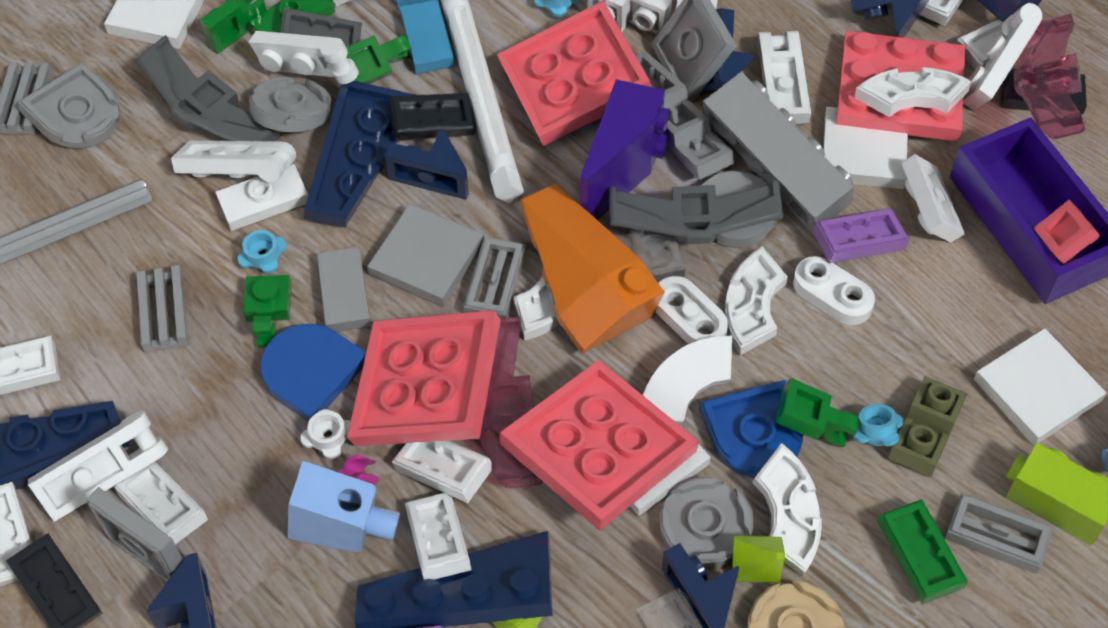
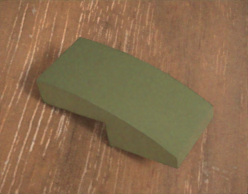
M924 376L898 434L899 441L893 445L888 459L932 477L968 393Z

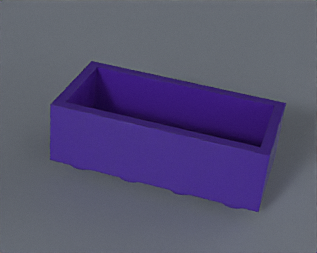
M1031 117L959 147L949 178L1044 304H1048L1108 277V212ZM1070 199L1100 236L1095 242L1077 253V256L1071 261L1063 264L1049 249L1034 227Z

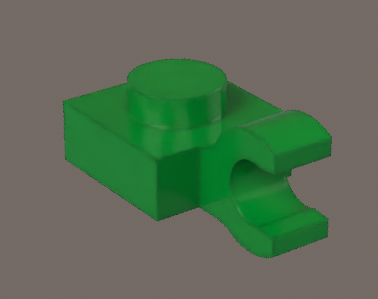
M227 0L200 19L207 46L216 54H219L247 34L246 24L266 11L264 0H257L254 3H251L253 0H235V2Z
M375 35L346 47L348 51L346 57L352 59L358 68L359 74L354 81L371 84L391 75L392 70L388 63H395L409 57V51L412 48L405 35L382 45H379Z
M290 275L246 276L243 313L246 322H253V334H257V347H267L269 342L276 336V322L278 320H290L292 292Z
M790 378L783 386L775 422L814 440H818L824 434L825 440L830 444L844 447L847 434L855 435L857 433L859 418L850 412L830 407L831 395Z

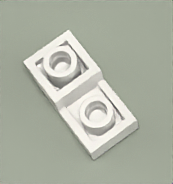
M588 0L587 8L604 1L621 32L630 23L643 31H649L658 35L671 17L672 0Z

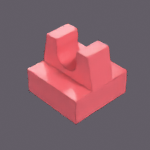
M1070 199L1034 227L1049 249L1063 264L1071 261L1077 256V253L1095 242L1100 236Z

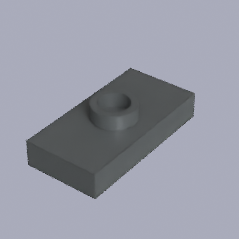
M284 8L280 33L339 38L348 47L360 41L362 22Z

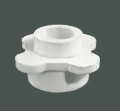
M328 409L320 410L309 420L308 430L302 432V445L306 448L314 447L322 451L327 459L337 458L341 454V446L347 439L351 421H343L342 417L334 411ZM327 431H331L332 435L330 437H325L324 433Z

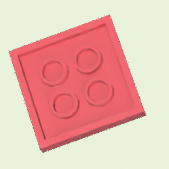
M604 1L497 54L543 146L601 118L616 79L652 87L648 76Z
M846 31L842 51L836 125L906 133L911 136L959 142L963 128V98L948 113L933 108L911 107L901 109L888 117L854 97L856 88L861 83L879 73L898 69V73L921 72L922 67L934 68L964 77L965 45Z
M490 310L373 321L347 438L353 445L367 446L480 439L501 322L496 312Z
M598 360L501 431L499 444L600 531L697 452L699 440Z

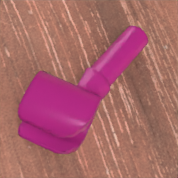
M352 455L346 461L344 468L336 471L373 485L379 480L375 475L362 474L366 466L375 464L376 461L361 455Z

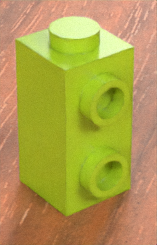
M1038 442L1028 457L1019 453L1006 475V478L1013 481V484L1005 498L1092 546L1108 521V477L1098 472H1091L1069 460L1063 452L1054 448H1047Z

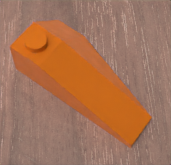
M556 183L521 199L520 206L533 246L538 249L543 264L542 275L545 284L550 286L555 302L553 309L557 321L581 354L652 317L665 291L636 254Z

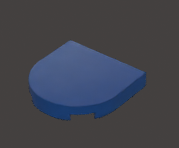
M300 324L285 329L269 342L261 358V373L270 394L277 401L309 421L318 411L327 409L363 369L366 351L328 327L318 324Z
M786 380L700 402L699 411L714 451L722 463L734 472L755 478L781 443L798 457L803 442V434L775 422L782 389L786 384Z

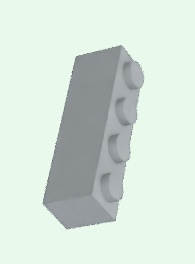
M741 71L703 101L704 114L709 117L711 128L758 177H761L769 185L772 184L773 180H779L781 201L812 234L816 221L832 219L851 204L854 186L850 175L841 166L837 165L834 167L824 157L825 153L821 145L813 137L809 136L806 138L797 129L796 121L792 115L784 108L778 109L769 100V94L757 80L751 82Z

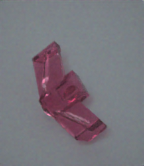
M1071 13L1041 20V23L1022 51L1017 69L1014 70V87L1016 92L1024 98L1038 128L1052 139L1080 134L1085 131L1081 113L1077 110L1069 95L1082 92L1078 58L1076 53L1064 56L1070 34L1074 29Z
M521 316L501 318L480 434L486 456L492 462L491 468L495 478L506 488L535 486L543 483L541 479L499 444L500 432L534 408L530 375L514 377L522 324Z

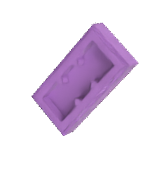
M892 208L816 221L812 230L829 264L905 250L910 241Z

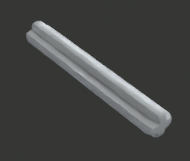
M139 179L1 236L0 265L149 203L152 197L144 180Z

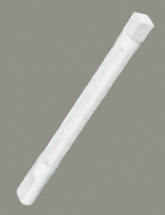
M441 0L466 92L469 93L473 117L495 197L510 203L524 193L469 1Z

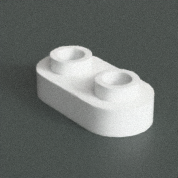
M813 256L803 259L795 269L793 286L796 293L840 323L859 325L867 321L871 316L875 303V295L872 289L866 283L836 264H829L827 259L823 257ZM811 273H818L822 277H815ZM847 295H854L859 300H851Z
M670 276L659 282L665 293L655 311L687 344L708 337L727 335L728 320L724 312L690 280L680 276ZM678 301L682 305L671 306L669 302ZM707 329L711 334H701L698 331Z

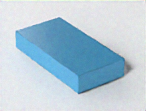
M438 0L401 6V18L406 38L412 48L410 53L416 74L454 67V57Z

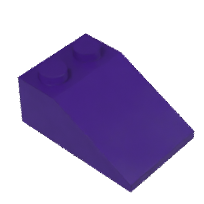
M616 79L580 176V205L596 220H599L609 211V187H616V191L631 192L651 174L656 158L663 159L668 142V135L664 133L670 116V109L664 108L665 90Z

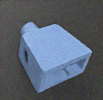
M302 461L288 504L287 538L352 552H361L366 534L393 541L400 513L374 506L377 489L375 485Z

